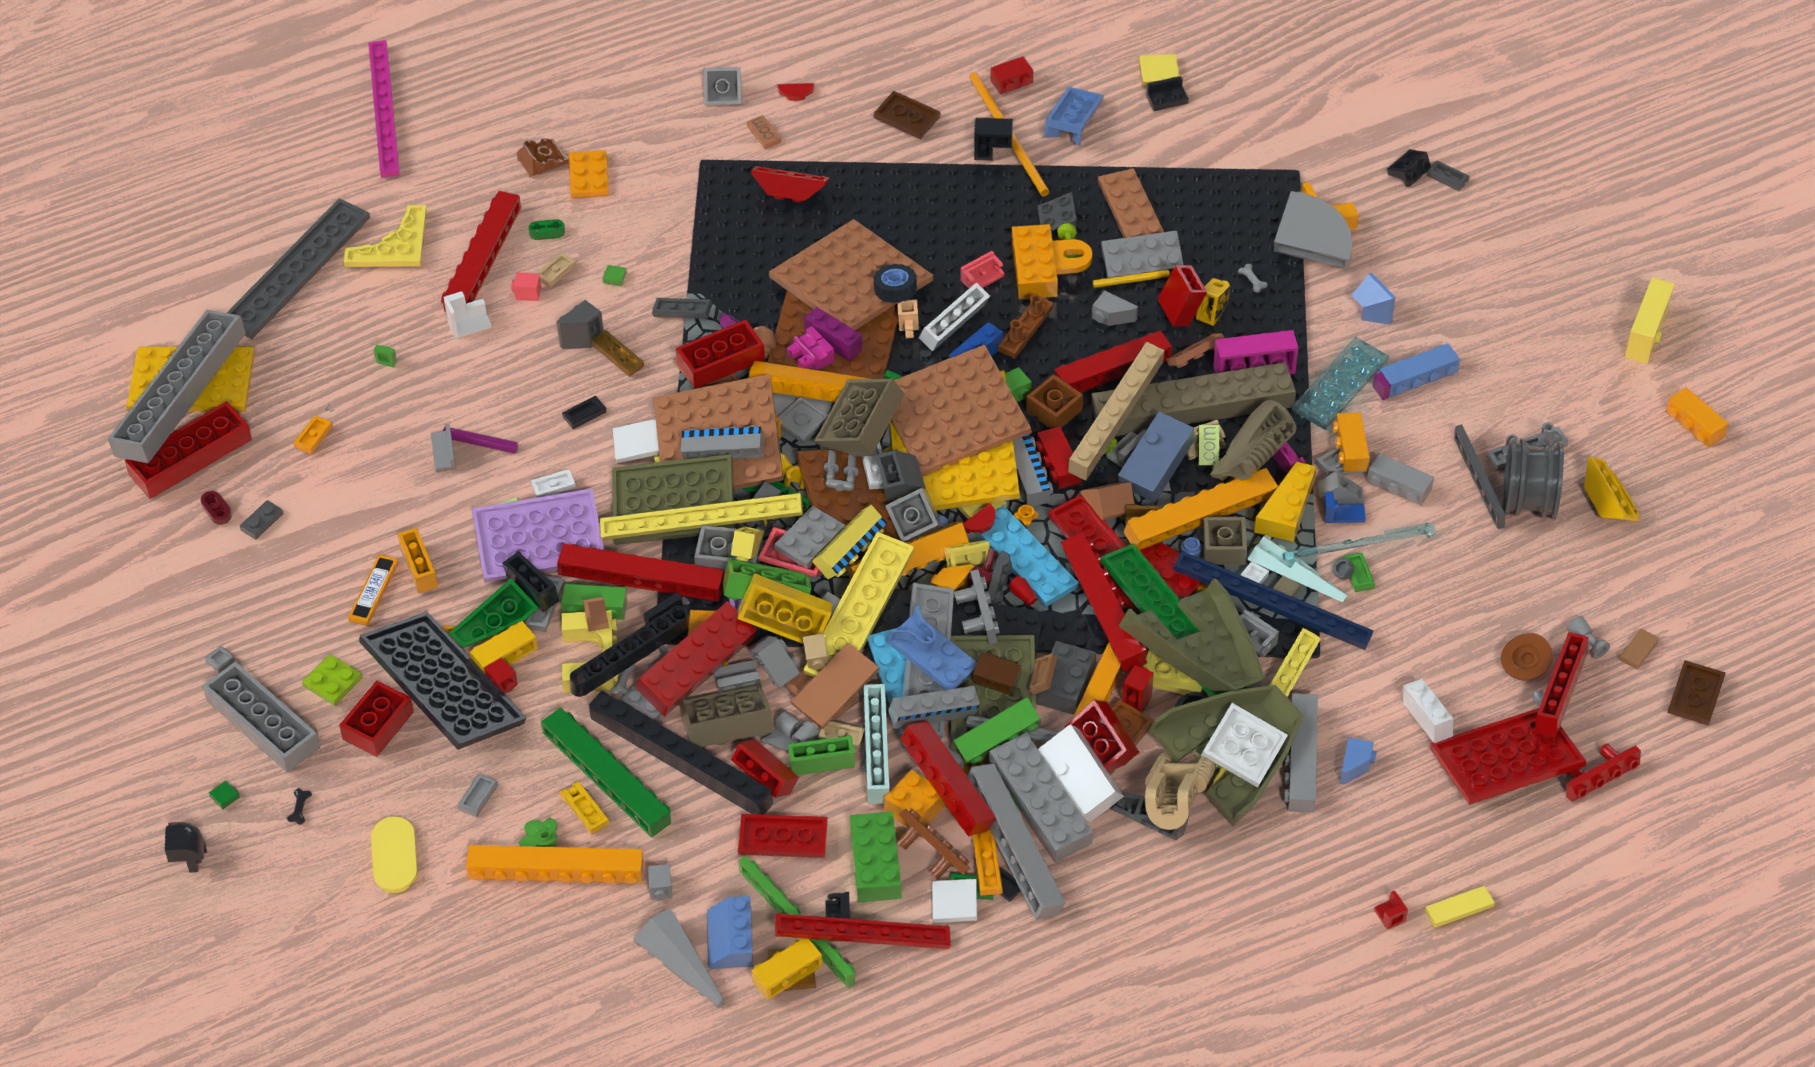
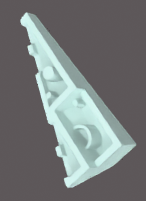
M1267 534L1263 536L1260 543L1255 546L1248 557V560L1340 602H1343L1348 596L1347 593L1336 588L1331 581L1327 582L1319 577L1320 573L1297 556L1285 550L1284 546L1277 545L1271 541V537Z

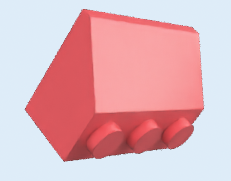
M773 528L758 557L759 561L814 577L824 575L814 563L806 569L776 551L774 544L787 531Z

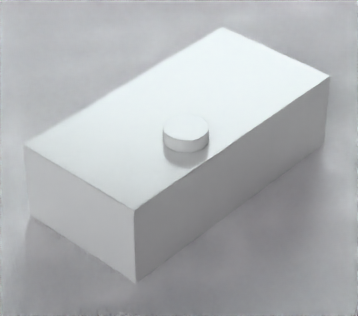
M1073 725L1067 726L1038 749L1085 820L1093 821L1124 797L1080 729Z

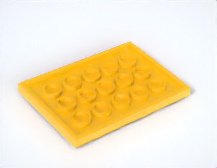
M137 347L126 406L128 412L178 347ZM235 347L187 412H209L226 401L236 412H246L255 348Z

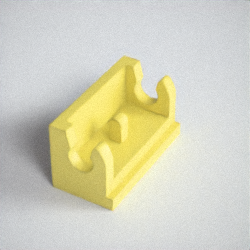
M982 540L944 548L947 568L968 564H985L990 549L989 541Z

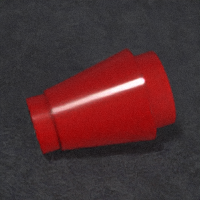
M1017 576L1008 585L1011 589L1010 592L1028 606L1033 605L1038 600L1026 578Z

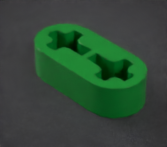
M559 219L535 221L528 228L529 235L534 240L555 239L565 234L564 222Z

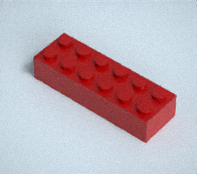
M226 401L172 432L149 463L125 459L128 474L146 496L152 499L251 441L249 425Z
M727 601L638 679L635 688L665 717L720 667L750 643L757 630L750 623L739 620L738 611Z

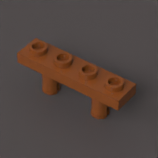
M1038 294L1031 295L1030 305L1018 320L1011 321V330L998 345V351L1015 359L1052 311L1054 303L1038 296Z
M904 809L899 814L909 824V828L897 840V843L904 850H907L918 837H923L941 854V858L928 871L934 878L938 880L950 866L957 868L963 875L967 873L970 869L967 865L969 860L961 853L957 856L951 850L953 846L945 838L941 841L935 835L937 831L929 823L925 826L919 820L921 816L914 809L910 811Z

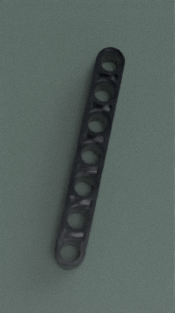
M684 606L671 608L575 669L570 674L571 693L577 697L587 695L659 649L660 646L667 644L684 633L689 627L687 608Z

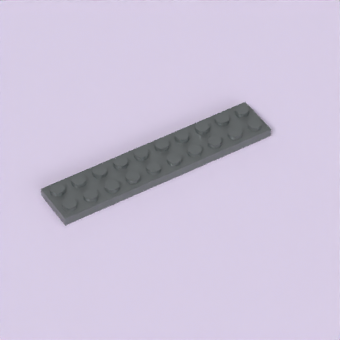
M339 198L227 312L241 316L246 331L244 336L253 339L370 219V213Z

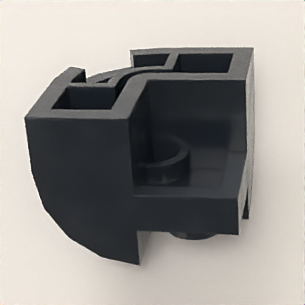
M172 822L166 826L165 853L168 863L186 861L190 873L198 872L199 863H202L204 853H207L203 834L192 823Z

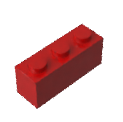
M1060 426L1038 432L1037 441L1035 442L1036 450L1042 454V461L1044 467L1049 469L1051 481L1056 483L1058 489L1081 483L1080 477L1068 472L1069 459L1073 452Z
M756 740L739 743L731 759L752 779L770 788L775 798L791 794L799 779L797 774Z

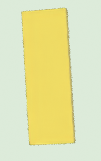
M1482 886L1426 906L1425 912L1434 928L1493 908L1495 902L1486 887Z

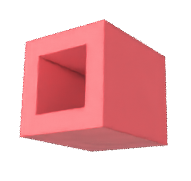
M517 272L515 280H512L511 291L515 293V300H539L541 290L540 274Z

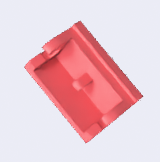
M990 251L961 267V281L969 289L976 282L984 288L1004 277L1003 270L999 268L1003 264L994 255V252Z

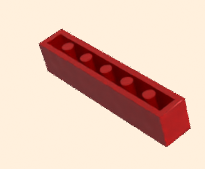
M1158 331L1142 338L1131 340L1120 346H1115L1109 350L1098 352L1084 359H1079L1073 363L1062 365L1055 369V375L1078 392H1083L1124 377L1146 342L1164 350L1163 362L1171 356L1172 346L1162 331Z
M1568 632L1537 712L1535 733L1556 738L1587 656L1589 636Z
M928 721L908 725L900 741L966 835L969 837L988 832L996 819L995 815Z

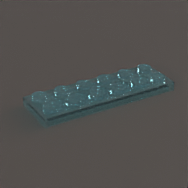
M1355 337L1296 401L1292 411L1326 430L1336 419L1337 413H1341L1372 379L1374 374L1379 371V368L1387 362L1389 356L1360 338Z

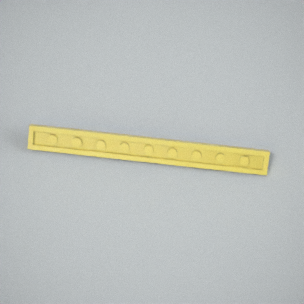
M800 493L600 518L602 540L696 529L701 528L702 525L720 526L803 515L802 496Z
M1303 628L1270 685H1276L1288 697L1321 638ZM1222 767L1210 788L1232 772Z

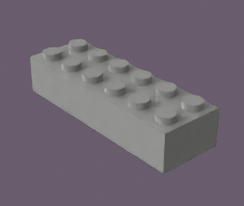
M236 661L203 685L206 700L287 773L320 748L317 733Z
M1027 733L989 751V764H995L1006 788L1010 791L1011 798L1054 863L1092 844V829Z

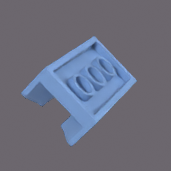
M1068 86L1046 119L1044 137H1059L1063 131L1072 132V141L1080 146L1082 132L1103 102L1104 95Z
M920 606L915 607L913 615L897 630L890 632L887 640L888 644L945 690L957 689L974 672L977 665L975 660L923 619Z

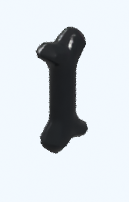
M297 788L294 791L296 797L295 809L287 817V821L296 822L298 825H301L305 822V818L302 815L306 799L312 796V793Z

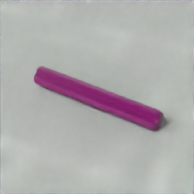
M450 427L452 440L509 453H516L518 450L517 442Z

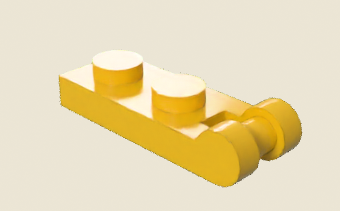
M577 781L572 784L571 788L563 789L559 792L561 799L567 803L591 835L609 825V819L580 782Z

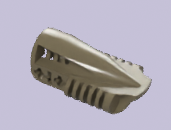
M1267 400L1255 409L1232 440L1227 453L1212 467L1210 475L1213 478L1220 479L1221 482L1229 476L1239 480H1246L1254 475L1296 432V424L1286 408L1280 403Z

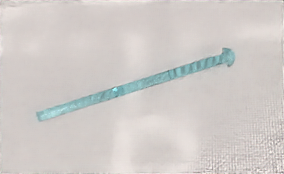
M1429 522L1384 530L1385 534L1361 538L1355 541L1348 539L1339 543L1284 552L1283 559L1284 561L1421 535L1431 538L1434 536L1436 529Z

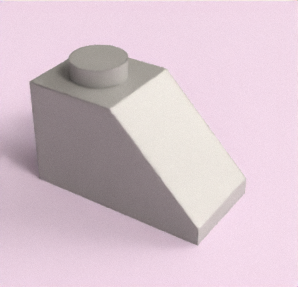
M1104 291L1092 305V319L1107 326L1130 323L1137 320L1138 306L1107 291Z
M1337 471L1318 482V495L1322 501H1324L1325 492H1333L1334 500H1338V505L1365 504L1362 487Z

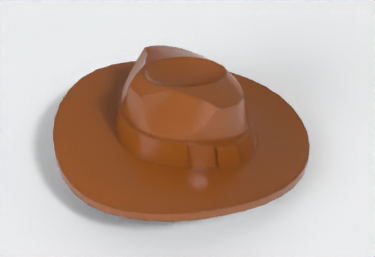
M1535 633L1516 636L1505 645L1501 653V664L1505 672L1512 678L1523 681L1533 680L1545 674L1550 668L1553 659L1552 649L1548 641Z

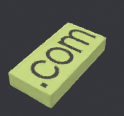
M1199 425V466H1214L1219 462V425Z

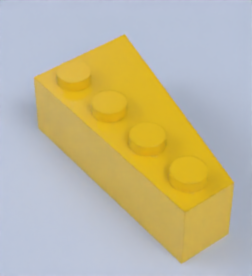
M1300 462L1294 464L1256 516L1255 533L1267 534L1270 537L1294 542L1315 481L1316 466Z

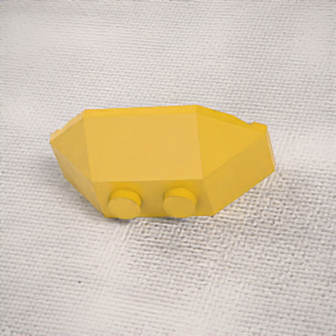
M1590 456L1587 461L1584 488L1588 498L1596 507L1597 514L1602 518L1637 522L1639 520V511L1620 479L1607 466L1608 463L1604 459Z

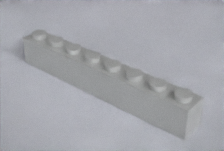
M995 764L972 767L967 777L996 817L989 829L1035 920L1058 916L1066 904L1064 897L1060 893L1054 877L1050 874L1036 842L1031 837L1018 807L1012 800L1010 791L1006 788L1000 772H998Z

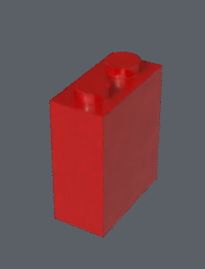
M1175 265L1158 297V301L1172 326H1189L1207 291L1192 265Z

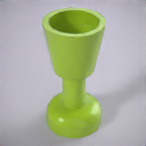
M1069 223L1061 225L1057 230L1058 237L1062 240L1075 238L1076 227ZM1073 254V255H1066L1065 257H1066V258H1079V257H1081V255H1080V254Z

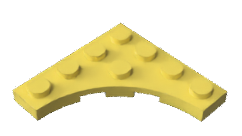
M407 205L405 215L400 222V227L395 232L392 231L383 237L381 242L372 246L367 244L345 248L344 266H421L427 215L426 205Z

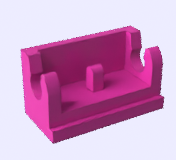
M1287 442L1273 455L1286 475L1296 462L1306 463L1303 457L1299 459Z

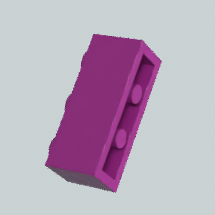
M816 307L804 318L805 334L806 329L813 326L822 338L834 348V352L849 362L862 351V334L820 308Z

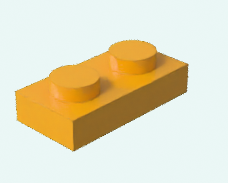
M315 415L293 442L294 448L312 454L332 429V422Z

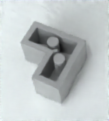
M767 634L747 648L756 664L765 670L772 683L779 688L800 674L797 669L799 667L797 661L793 656L789 657L786 652L788 647L782 639L778 640L777 637Z

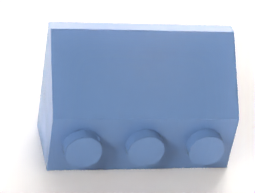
M750 896L727 897L707 910L709 969L753 967Z

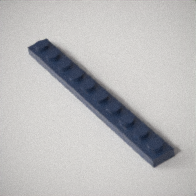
M1181 551L1173 568V571L1207 585L1211 583L1212 579L1216 578L1226 591L1233 596L1363 650H1366L1374 630Z

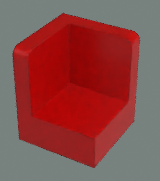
M1395 890L1390 892L1389 901L1375 906L1374 909L1386 929L1406 922L1408 908Z

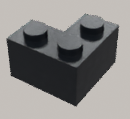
M975 118L974 160L993 161L994 148H1012L1013 119Z

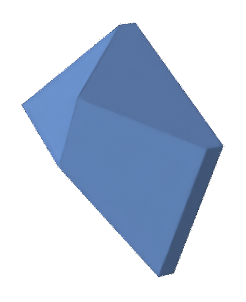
M1370 273L1354 291L1352 296L1363 307L1361 320L1389 325L1392 323L1395 296L1373 273Z

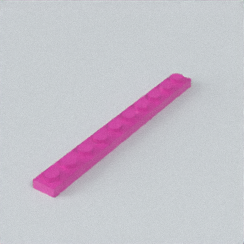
M387 41L368 42L381 178L400 176Z

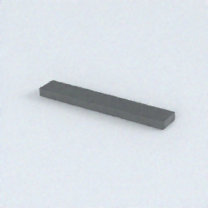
M1463 425L1455 426L1454 440L1495 526L1498 529L1504 528L1506 515Z

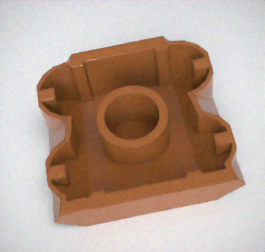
M543 138L538 143L533 140H526L523 147L517 151V161L521 162L528 172L529 178L569 163L568 158L553 138Z

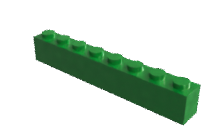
M559 708L541 721L543 734L651 838L671 824L670 808L665 803H661L652 790H647L638 777L634 778L624 764H620L611 751H606L597 738H592L585 726H580L571 713H566L562 708Z

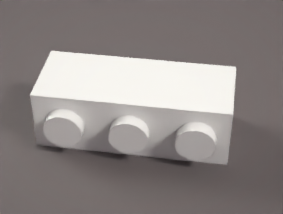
M1423 679L1403 685V704L1433 743L1453 737V717Z

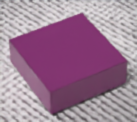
M1381 372L1374 374L1373 388L1382 400L1388 399L1390 393L1389 382Z

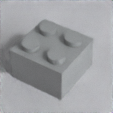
M920 488L885 505L902 542L943 527L926 489Z

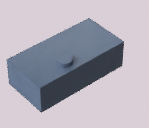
M1159 411L1118 474L1119 482H1131L1132 492L1155 503L1195 441L1194 428Z

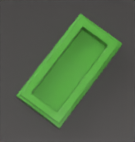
M1363 553L1343 556V558L1348 559L1354 565V572L1349 577L1354 592L1374 589L1375 582Z

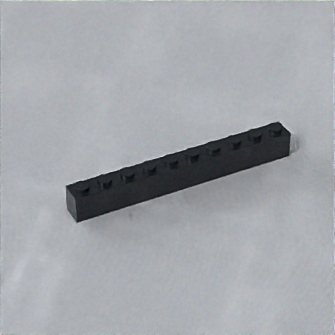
M601 690L590 702L591 720L751 814H765L772 807L773 794L770 788Z

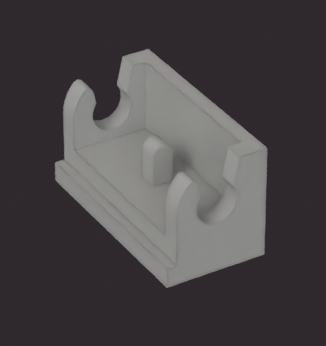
M1245 609L1240 617L1254 644L1256 653L1264 657L1277 644L1279 631Z

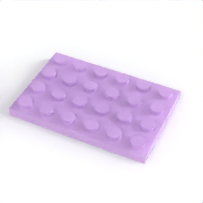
M592 488L472 509L484 583L507 579L502 562L518 551L541 573L558 570L557 562L563 543L604 550Z

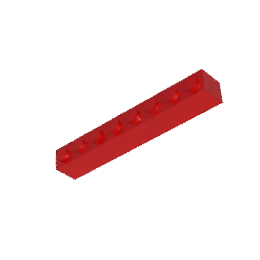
M498 190L496 196L492 198L488 211H485L483 221L478 225L475 237L471 238L469 248L464 252L461 264L457 265L455 275L450 279L447 291L442 294L441 303H443L444 312H446L445 296L463 292L466 304L475 300L521 210L520 195Z
M1081 532L1062 541L1061 545L1124 673L1131 671L1134 665L1140 667L1147 664L1145 655L1148 652L1146 647L1119 627L1126 614L1122 610L1125 606L1120 597L1116 598L1117 590L1113 582H1108L1107 579H1110L1106 568L1100 567L1101 558L1098 552L1093 553L1092 550L1095 547L1091 538L1086 539L1084 533Z
M563 543L557 562L558 575L669 594L677 592L681 596L717 602L720 600L723 589L724 570L718 568H708L696 564L690 565L677 561H666L635 554L630 555L616 551L582 547L575 544Z

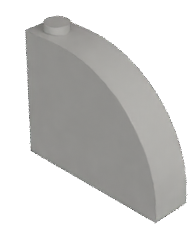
M1291 191L1274 241V252L1349 269L1352 253L1351 232L1344 217L1332 205L1317 197L1306 195L1303 192Z

